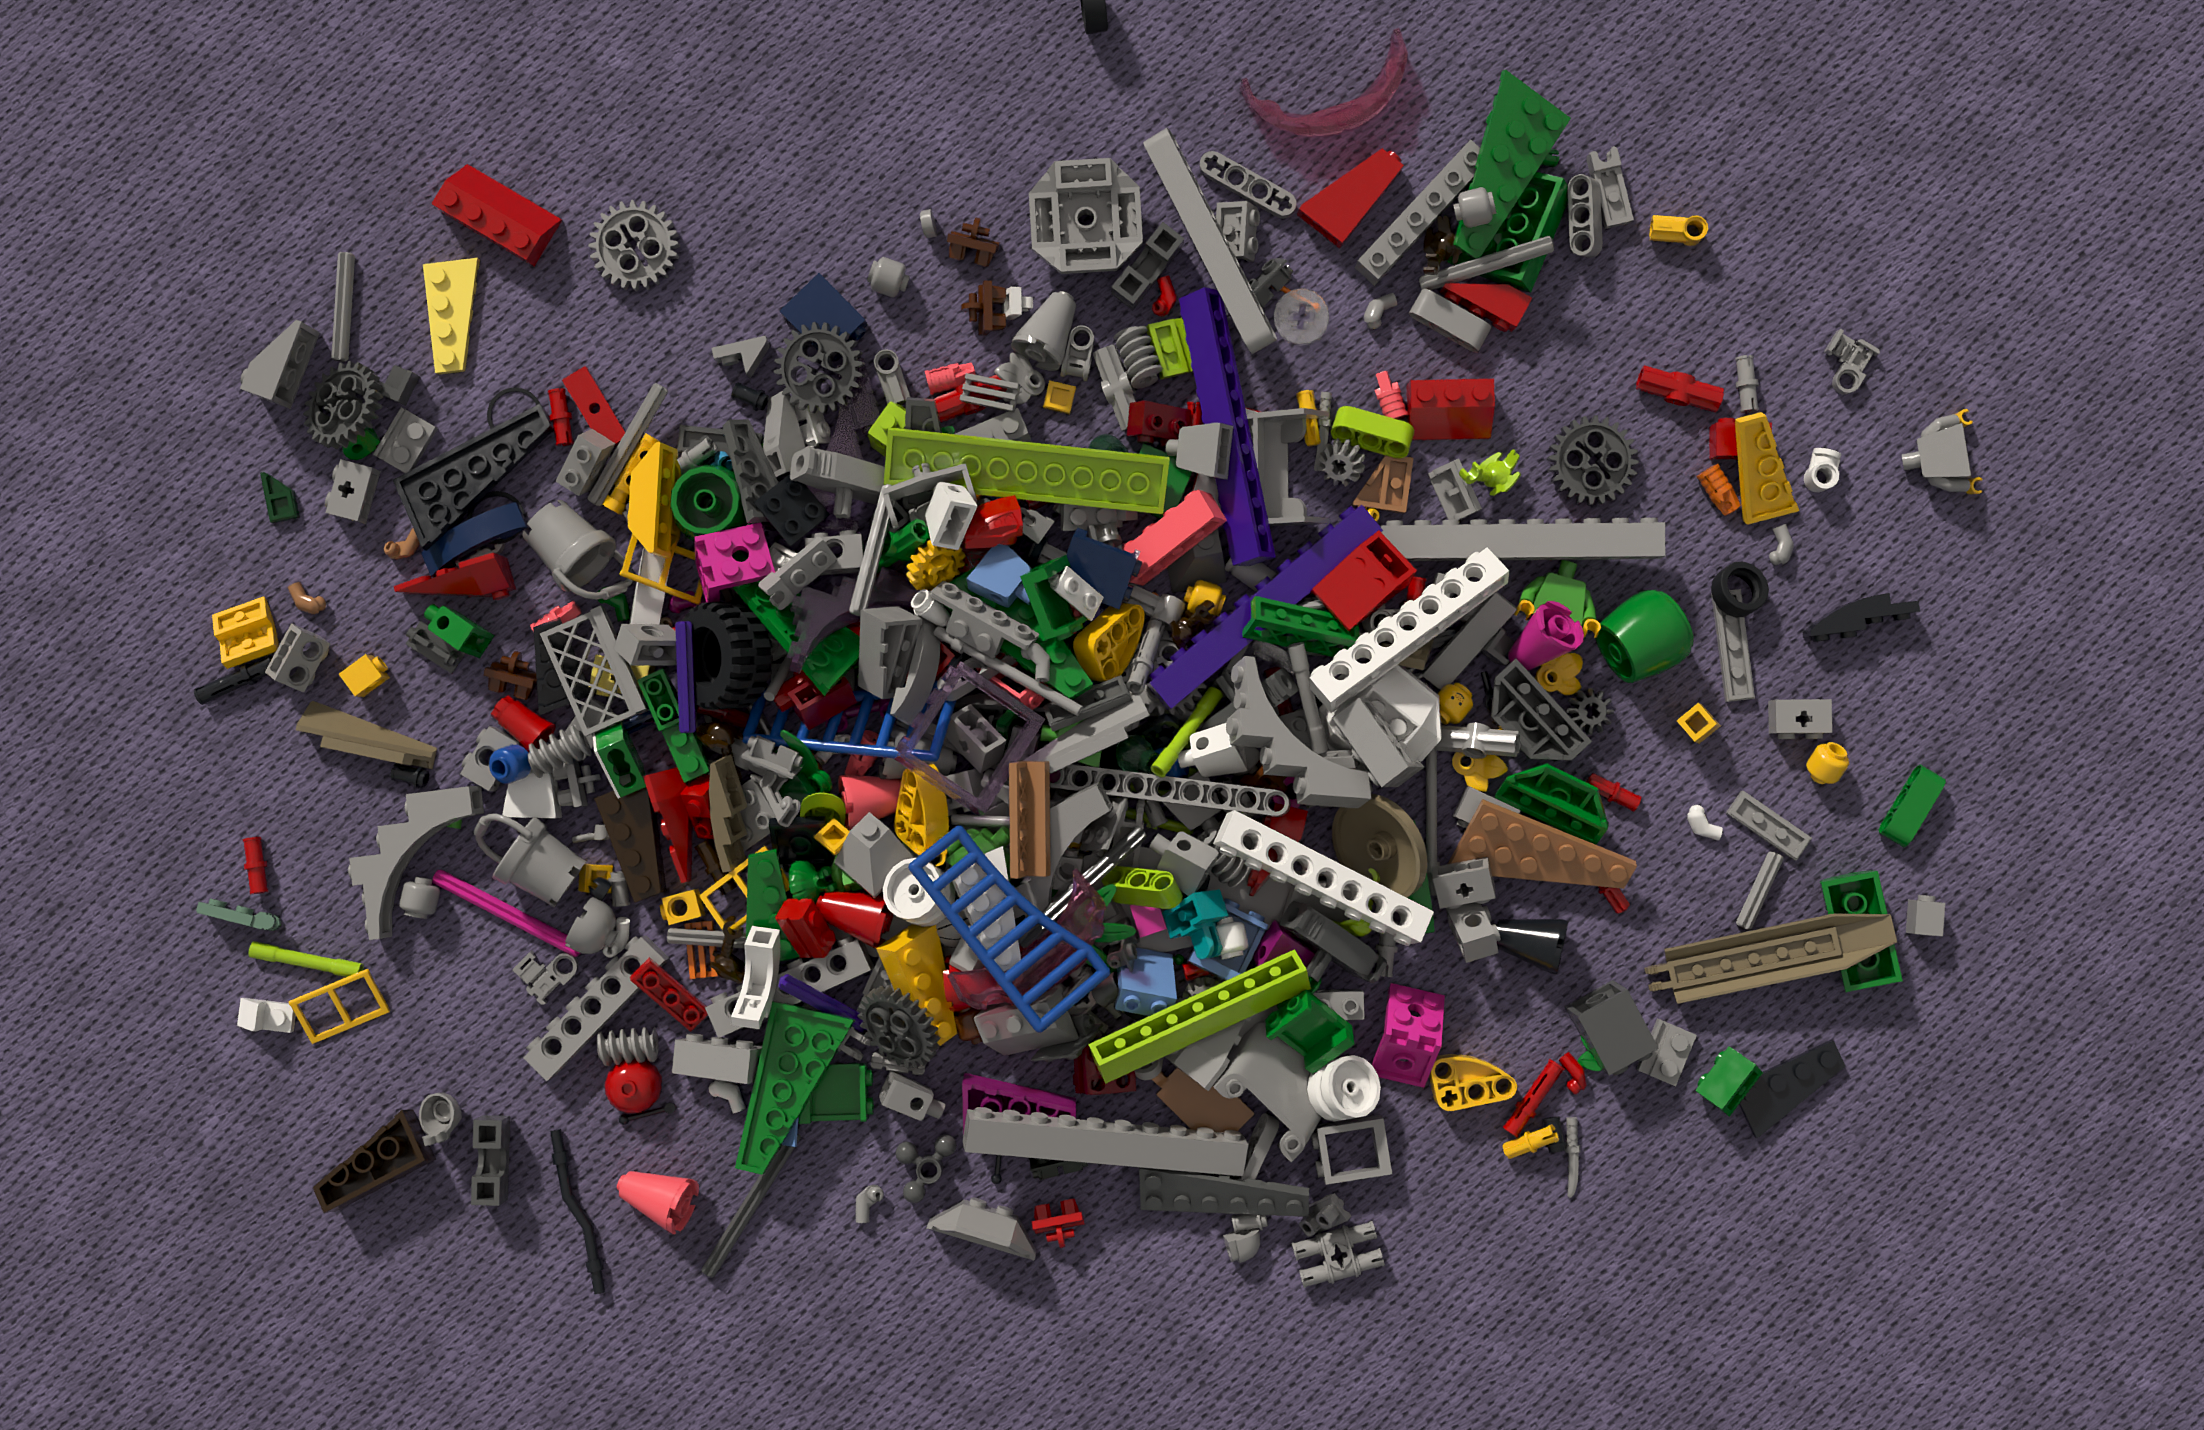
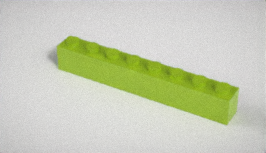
M1294 949L1088 1044L1094 1062L1105 1084L1290 999L1306 989H1311L1307 969Z

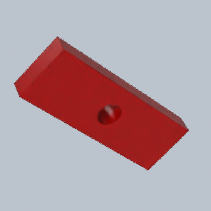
M584 366L562 379L589 427L616 443L615 446H617L626 431L589 369ZM596 405H599V406H600L599 412L596 413V414H593V412H592L593 407L596 406Z
M650 957L630 976L631 982L690 1032L708 1015L705 1009L707 1006ZM669 994H675L672 998H666Z

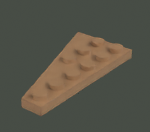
M1484 799L1481 800L1448 864L1488 857L1492 876L1622 889L1625 888L1637 867L1635 860Z

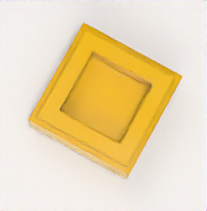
M1049 380L1043 408L1070 415L1076 386Z

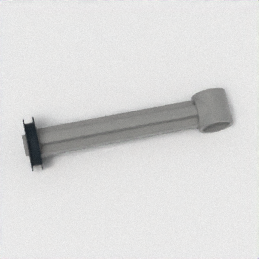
M1049 534L1048 537L1044 536L1039 544L1033 543L1028 554L1027 564L1035 568L1038 564L1040 565L1067 555V553L1048 544ZM1129 583L1134 588L1129 602L1123 601V603L1142 606L1144 613L1151 617L1150 620L1155 619L1163 622L1162 625H1165V630L1172 632L1170 623L1173 620L1176 624L1179 622L1186 604L1172 595L1162 594L1159 597Z

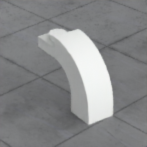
M752 926L744 945V981L731 1016V1025L760 1029L764 1017L768 1018L775 994L780 962V930Z

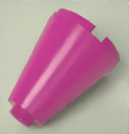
M1547 601L1545 604L1540 605L1509 650L1508 657L1510 663L1517 659L1529 671L1576 650L1582 644L1584 638L1580 622H1574L1569 616L1572 612L1561 603Z

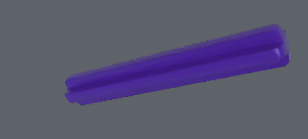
M679 621L675 624L679 731L681 733H693L696 731L692 623L690 621Z
M789 974L780 977L779 989L822 1012L856 1019L852 1027L860 1032L867 1030L860 1027L863 1020L858 1018L860 1014L858 1011Z

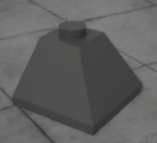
M1218 529L1167 567L1172 593L1186 591L1188 585L1194 587L1198 580L1215 585L1227 582Z

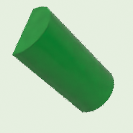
M1876 870L1854 872L1820 881L1827 915L1887 914L1880 878ZM1894 944L1847 969L1840 970L1845 992L1903 981Z

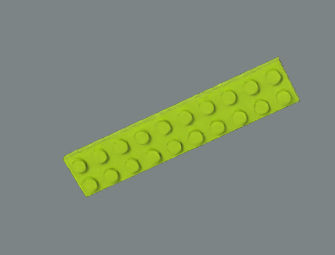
M889 427L884 485H895L914 478L912 468L918 465L920 472H923L922 463H928L931 472L966 464L976 495L995 497L1015 495L1017 499L1163 514L1170 459L1164 456ZM964 478L950 482V484L960 485L967 489Z

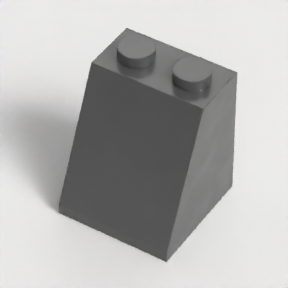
M1614 980L1564 1006L1599 1066L1609 1076L1625 1072L1628 1069V1065L1635 1061L1647 1060L1653 1055V1051L1659 1049L1628 989Z

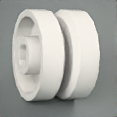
M916 858L905 859L896 864L886 876L883 886L884 901L893 914L913 925L921 927L936 925L944 920L946 916L910 872L908 866ZM930 862L923 867L932 881H935L945 873ZM951 882L941 890L950 904L954 903L956 898L953 882Z
M1355 1055L1333 1059L1314 1074L1311 1073L1307 1087L1309 1101L1315 1112L1324 1119L1334 1122L1368 1115L1375 1109L1381 1090L1379 1077L1373 1066L1364 1058Z

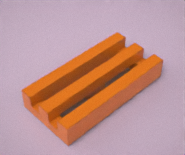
M714 920L684 924L685 929L696 928V930H703L702 927H707V930L715 931ZM687 945L690 979L718 976L712 967L711 971H707L705 948L701 945H698L700 972H697L694 945ZM709 946L711 962L715 960V956L712 954L713 951H717L716 946Z

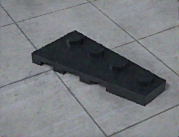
M1829 1040L1763 1071L1762 1075L1739 1104L1755 1138H1759L1845 1067V1063L1833 1040Z

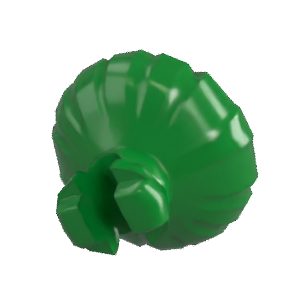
M795 861L792 863L789 870V889L791 894H793V899H812L816 905L819 896H823L824 891L826 893L834 892L837 889L836 881L827 882L824 878L832 873L831 867L825 866L820 871H817L807 861Z

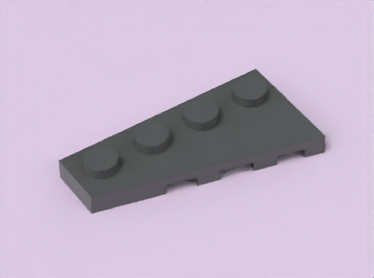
M907 397L905 429L942 433L936 400ZM933 490L903 497L902 508L905 510L917 509L918 506L931 500Z

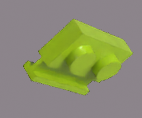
M1182 317L1148 324L1146 327L1148 329L1147 335L1151 337L1150 345L1155 347L1153 355H1157L1159 358L1156 365H1161L1163 368L1159 373L1160 380L1193 372Z

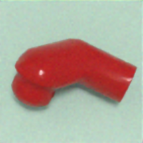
M1169 275L1157 279L1161 294L1156 302L1152 304V311L1160 317L1169 314L1177 301Z
M1567 1052L1559 1059V1062L1571 1074L1572 1079L1567 1082L1566 1086L1572 1094L1576 1095L1581 1090L1584 1091L1587 1086L1585 1072L1573 1055Z

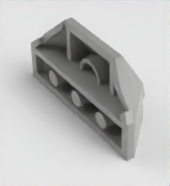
M971 1197L970 1201L964 1199L929 1219L926 1229L1029 1260H1035L1036 1248L1018 1215L1013 1214L1014 1210L998 1205L997 1209L986 1206V1201Z

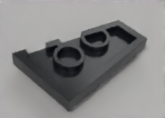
M560 617L533 627L539 715L570 704L540 635L544 631L563 624ZM557 633L550 636L549 639L553 648L564 651L568 635ZM571 645L568 654L576 656ZM555 652L560 661L562 654ZM566 656L562 669L565 674L575 677L579 662ZM581 672L579 679L587 682L583 672ZM567 678L569 685L571 687L573 680ZM577 682L573 692L575 698L581 700L588 697L590 693L589 686Z

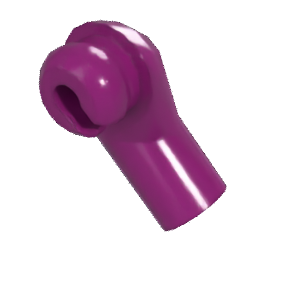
M693 591L683 592L691 596H695V592ZM671 596L668 608L671 612L677 614L683 608H694L697 604ZM701 597V603H706L705 599Z

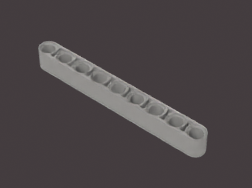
M1165 128L1144 141V146L1249 351L1254 354L1277 341V337L1175 137L1169 128Z
M1073 764L1059 770L1061 776L1057 782H1050L1051 788L1078 792L1098 781L1103 786L1104 778L1108 775H1113L1116 779L1115 787L1111 790L1104 788L1108 796L1226 811L1235 810L1241 813L1273 817L1286 815L1291 807L1289 797L1279 790L1169 776L1162 778L1153 774ZM1081 771H1085L1088 775V782L1084 786L1079 787L1075 782L1076 775ZM1136 778L1142 779L1144 783L1143 790L1138 794H1134L1130 789L1131 782ZM1163 782H1169L1172 786V791L1167 797H1161L1158 793V787ZM1192 785L1198 786L1200 790L1199 797L1194 801H1189L1186 797L1187 788ZM1218 789H1225L1228 793V799L1223 804H1217L1214 801L1213 796ZM1247 792H1252L1256 796V803L1251 808H1245L1242 805V796ZM1275 796H1281L1285 801L1284 808L1277 812L1272 811L1269 804L1270 800Z

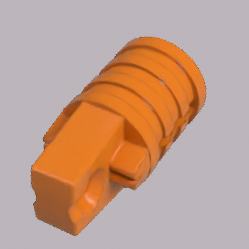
M1718 463L1696 476L1701 482L1702 487H1704L1705 492L1709 495L1710 500L1724 516L1734 512L1741 506L1733 486L1729 483L1728 478L1724 475Z

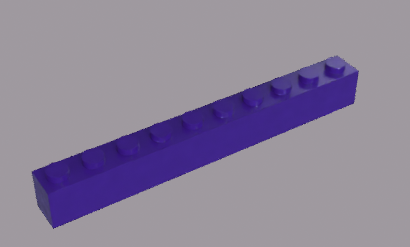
M1204 287L1179 298L1180 314L1184 322L1186 343L1189 346L1192 361L1191 368L1194 372L1197 386L1196 393L1202 411L1203 424L1223 423L1233 426L1228 479L1215 478L1218 490V501L1221 505L1222 513L1227 520L1223 526L1227 534L1229 556L1232 559L1233 566H1252L1273 559L1276 556L1224 302L1218 290Z
M1352 505L1339 515L1341 519L1339 523L1335 526L1330 523L1318 533L1321 537L1314 544L1310 541L1305 543L1297 550L1299 556L1292 562L1289 558L1276 568L1279 572L1272 579L1268 576L1254 586L1258 591L1250 597L1247 594L1242 596L1234 603L1236 609L1229 615L1223 612L1213 621L1215 627L1208 633L1203 629L1191 639L1194 644L1187 650L1183 647L1170 657L1173 661L1165 669L1160 665L1149 675L1151 680L1146 685L1167 710L1177 705L1253 641V639L1243 638L1242 630L1251 619V601L1255 596L1294 605L1297 604L1361 543L1378 530L1383 531L1363 505L1355 509ZM1256 627L1255 630L1262 631L1266 630V628Z

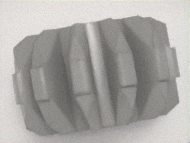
M1335 439L1333 445L1326 444L1323 448L1324 452H1321L1318 456V460L1322 462L1318 466V471L1326 472L1324 480L1331 477L1334 479V486L1338 485L1339 481H1341L1345 487L1350 484L1351 480L1357 481L1360 477L1359 473H1363L1365 465L1362 463L1365 459V454L1357 453L1360 449L1359 445L1352 448L1350 446V439L1346 440L1344 444L1339 439Z

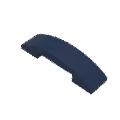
M517 502L510 503L479 514L450 529L427 551L423 550L421 554L431 577L435 578L438 570L453 568L457 566L455 561L499 537L507 539L528 528L519 504Z

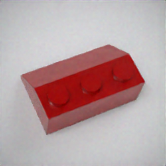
M1494 379L1410 380L1407 384V411L1409 414L1407 416V423L1414 428L1413 440L1491 439L1495 409Z

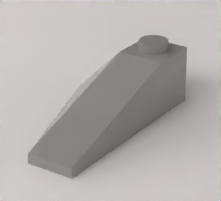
M1252 1016L1164 1057L1184 1074L1209 1091L1227 1068L1230 1062L1227 1056L1233 1045L1238 1046L1242 1038L1238 1034L1243 1024L1248 1023Z

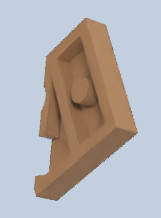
M1385 455L1353 501L1352 506L1359 507L1363 505L1365 508L1405 514L1414 458H1393Z

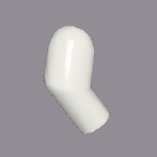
M1691 806L1687 814V820L1692 831L1700 836L1720 840L1723 828L1708 823L1702 806Z

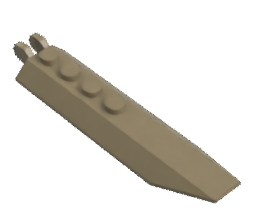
M1828 914L1664 949L1666 963L1648 966L1644 969L1645 973L1650 975L1668 971L1670 980L1652 982V984L1648 985L1649 990L1658 991L1672 988L1676 1003L1679 1004L1844 970L1895 944L1897 939L1891 914Z

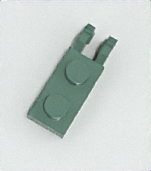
M211 898L209 903L198 902L196 909L199 914L258 929L275 931L282 925L279 916L267 912H259L253 915L254 909L237 905L236 910L226 908L227 902Z

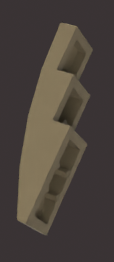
M731 754L710 764V817L715 847L722 872L733 871L746 860L740 838L747 835V831L740 811L748 806Z

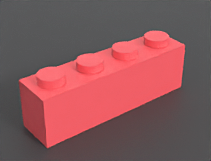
M1199 489L1190 492L1177 507L1167 510L1163 514V518L1155 524L1145 527L1139 537L1128 541L1122 546V550L1134 553L1135 549L1141 551L1138 560L1143 562L1137 577L1132 576L1130 583L1144 586L1227 521L1212 494Z

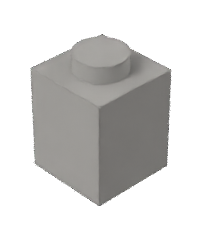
M1918 895V900L1908 899L1906 933L1943 936L1945 903L1935 902L1936 896Z

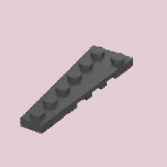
M1139 1167L1141 1210L1309 1217V1188L1263 1182L1250 1178L1238 1181L1231 1179L1230 1175L1219 1174V1177L1202 1175L1199 1172L1188 1173L1176 1170Z

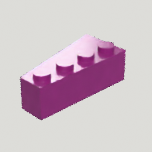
M964 1073L962 1081L963 1135L967 1109L975 1110L977 1107L989 1108L992 1112L1015 1110L1025 1115L1041 1112L1047 1114L1048 1117L1059 1118L1060 1115H1071L1076 1118V1098Z

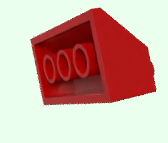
M468 164L445 180L431 203L441 213L535 267L562 222V219Z

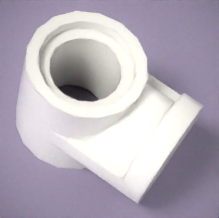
M1826 448L1813 449L1809 469L1804 474L1805 486L1810 491L1822 492L1837 484L1841 453ZM1817 471L1825 474L1826 481L1824 484L1817 480Z

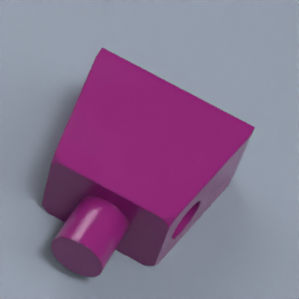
M1274 920L1254 952L1253 959L1256 965L1259 966L1295 949L1307 969L1317 951L1280 926V922Z

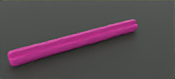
M437 870L434 874L433 884L574 957L581 954L565 946L568 936L565 933L444 870Z

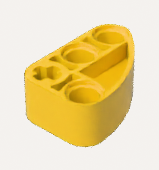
M1122 603L1120 609L1109 606L1077 634L1073 643L1074 652L1078 663L1091 681L1105 682L1120 676L1127 668L1136 651L1143 629L1145 613L1142 606Z
M932 763L907 768L903 771L894 819L896 835L917 855H921L949 832L946 795L939 771Z
M1462 1054L1438 1055L1429 1075L1433 1098L1446 1111H1455L1512 1098L1517 1091L1516 1081L1497 1066L1473 1056ZM1441 1062L1447 1063V1073L1444 1076H1437L1435 1073L1436 1066ZM1506 1078L1508 1080V1088L1503 1092H1497L1496 1083L1500 1079ZM1474 1084H1479L1481 1086L1480 1095L1476 1098L1469 1097V1088ZM1445 1091L1454 1094L1453 1097H1450L1449 1103L1443 1099L1441 1100V1097L1446 1095Z

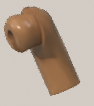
M414 528L411 529L405 541L387 542L384 546V553L395 560L414 555L420 544Z
M301 582L288 586V590L299 610L310 614H318L319 611L326 609L324 598L321 596L316 598L307 596Z

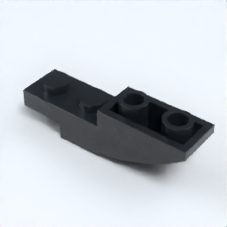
M1890 593L1856 600L1828 612L1813 622L1802 632L1803 638L1812 637L1813 642L1830 640L1829 635L1840 634V639L1857 637V631L1866 630V624L1883 622V617L1893 616L1894 621L1911 619V613L1920 612L1919 601L1891 604Z

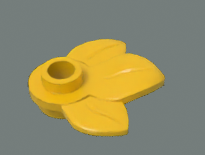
M1576 653L1562 655L1540 665L1541 667L1536 672L1535 679L1547 692L1558 691L1563 695H1572L1582 688L1575 676L1582 669L1583 659ZM1548 673L1552 675L1553 682L1548 680Z
M1456 752L1452 759L1455 771L1464 775L1467 785L1481 792L1487 791L1488 779L1497 778L1508 771L1506 764L1497 755H1487L1482 759L1471 758V764L1468 767H1464L1461 764V759L1465 757L1462 752Z

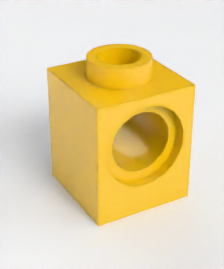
M368 654L363 655L339 673L342 680L356 697H365L390 678L385 672L388 670L385 662L379 656L374 657Z
M699 888L662 898L663 904H660V912L663 920L668 921V925L705 915L703 903L699 897ZM678 900H683L687 904V912L684 915L678 914L675 910V904Z

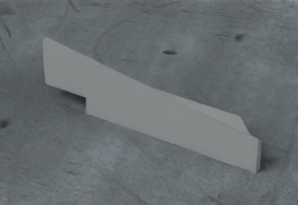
M1128 691L1132 701L1083 720L1023 761H1049L1050 774L1128 739L1124 728L1150 715L1139 693Z

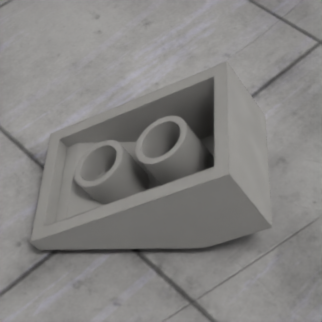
M295 320L249 363L248 368L241 375L240 389L261 399L291 409L320 332L301 321Z

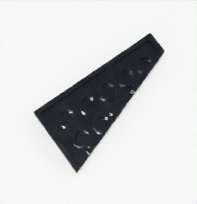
M541 404L393 479L420 545L425 551L432 547L554 431L550 419Z

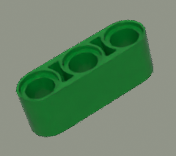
M1921 764L1915 767L1881 823L1878 832L1903 848L1906 847L1915 837L1945 786L1946 779Z

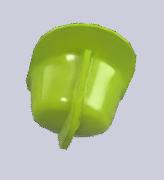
M814 793L803 799L800 817L826 816L827 824L835 818L844 826L846 806L841 798L829 793Z

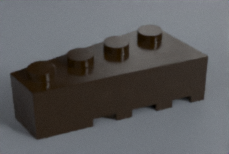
M647 787L619 799L614 791L594 798L634 903L666 892L657 812H654Z
M405 1109L397 1113L394 1119L386 1126L381 1127L374 1133L375 1135L358 1147L347 1160L340 1163L313 1187L323 1213L336 1212L436 1160L431 1146H424L422 1137L426 1135L413 1109Z

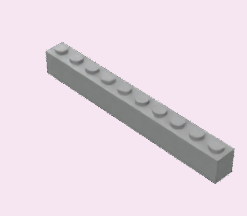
M1599 518L1583 519V523H1572V519H1555V524H1544V519H1528L1527 524H1516L1514 519H1501L1499 524H1487V520L1477 519L1470 520V524L1459 525V520H1443L1442 525H1431L1430 520H1416L1414 525H1403V521L1391 520L1386 521V525H1381L1383 529L1381 533L1408 561H1466L1470 555L1475 552L1480 553L1487 547L1499 560L1662 559L1665 557V522H1658V518H1641L1640 523H1629V518H1613L1612 523H1601Z
M977 1107L975 1110L967 1109L963 1135L964 1150L970 1153L1243 1176L1249 1145L1243 1134L1235 1130L1214 1132L1206 1127L1191 1130L1181 1125H1171L1169 1128L1159 1127V1125L1151 1122L1136 1125L1126 1120H1116L1113 1123L1104 1122L1096 1117L1080 1120L1071 1115H1060L1058 1118L1048 1117L1047 1114L1041 1112L1025 1115L1015 1110L992 1112L991 1109L985 1107Z

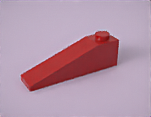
M493 552L458 563L460 569H440L437 571V577L432 578L431 575L421 576L393 587L395 592L401 594L493 597V600H499L509 597V592L516 590L508 558Z
M678 768L645 775L643 777L654 812L658 811L663 817L660 827L663 836L667 840H671L673 844L669 847L680 881L681 883L689 882L692 878L693 825L680 796L689 782L684 783Z

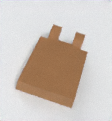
M1178 1068L1168 1077L1161 1071L1158 1076L1152 1079L1161 1087L1156 1092V1095L1191 1130L1206 1127L1214 1132H1225V1130L1238 1131L1255 1114L1239 1097L1225 1098L1213 1086L1207 1091Z

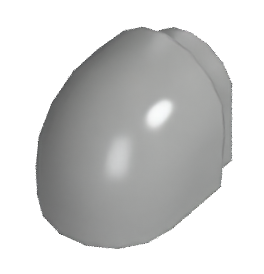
M1258 1228L1238 1233L1231 1231L1229 1234L1223 1235L1231 1262H1245L1253 1258L1259 1250L1260 1233Z

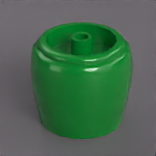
M703 465L688 470L677 480L672 489L670 507L674 522L681 532L693 542L696 536L751 524L746 521L735 474L723 466Z
M1644 590L1624 601L1600 622L1601 629L1597 638H1595L1597 646L1610 669L1626 683H1634L1678 665L1691 653L1694 642L1691 625L1681 607L1671 596L1657 590Z

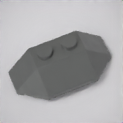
M1514 659L1495 677L1491 718L1502 730L1519 731L1521 735L1520 750L1528 759L1573 760L1592 742L1517 659Z

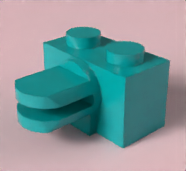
M1220 889L1193 893L1183 899L1176 907L1162 912L1170 939L1190 936L1196 956L1199 959L1218 957L1221 954L1223 947L1215 923L1229 915Z

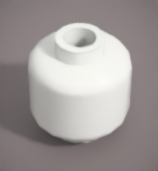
M1227 917L1217 922L1216 929L1223 947L1219 955L1221 959H1230L1244 955L1243 951L1248 948L1244 924L1242 922H1233V917Z

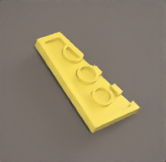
M478 258L423 264L435 373L438 375L464 372L466 369L470 322L473 316L472 307L474 294H476V277L480 264V259Z

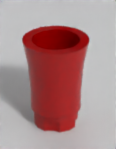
M509 695L498 701L491 712V716L498 721V724L508 731L528 752L530 743L539 749V739H543L547 743L549 735L554 734L556 729L555 724L540 717Z

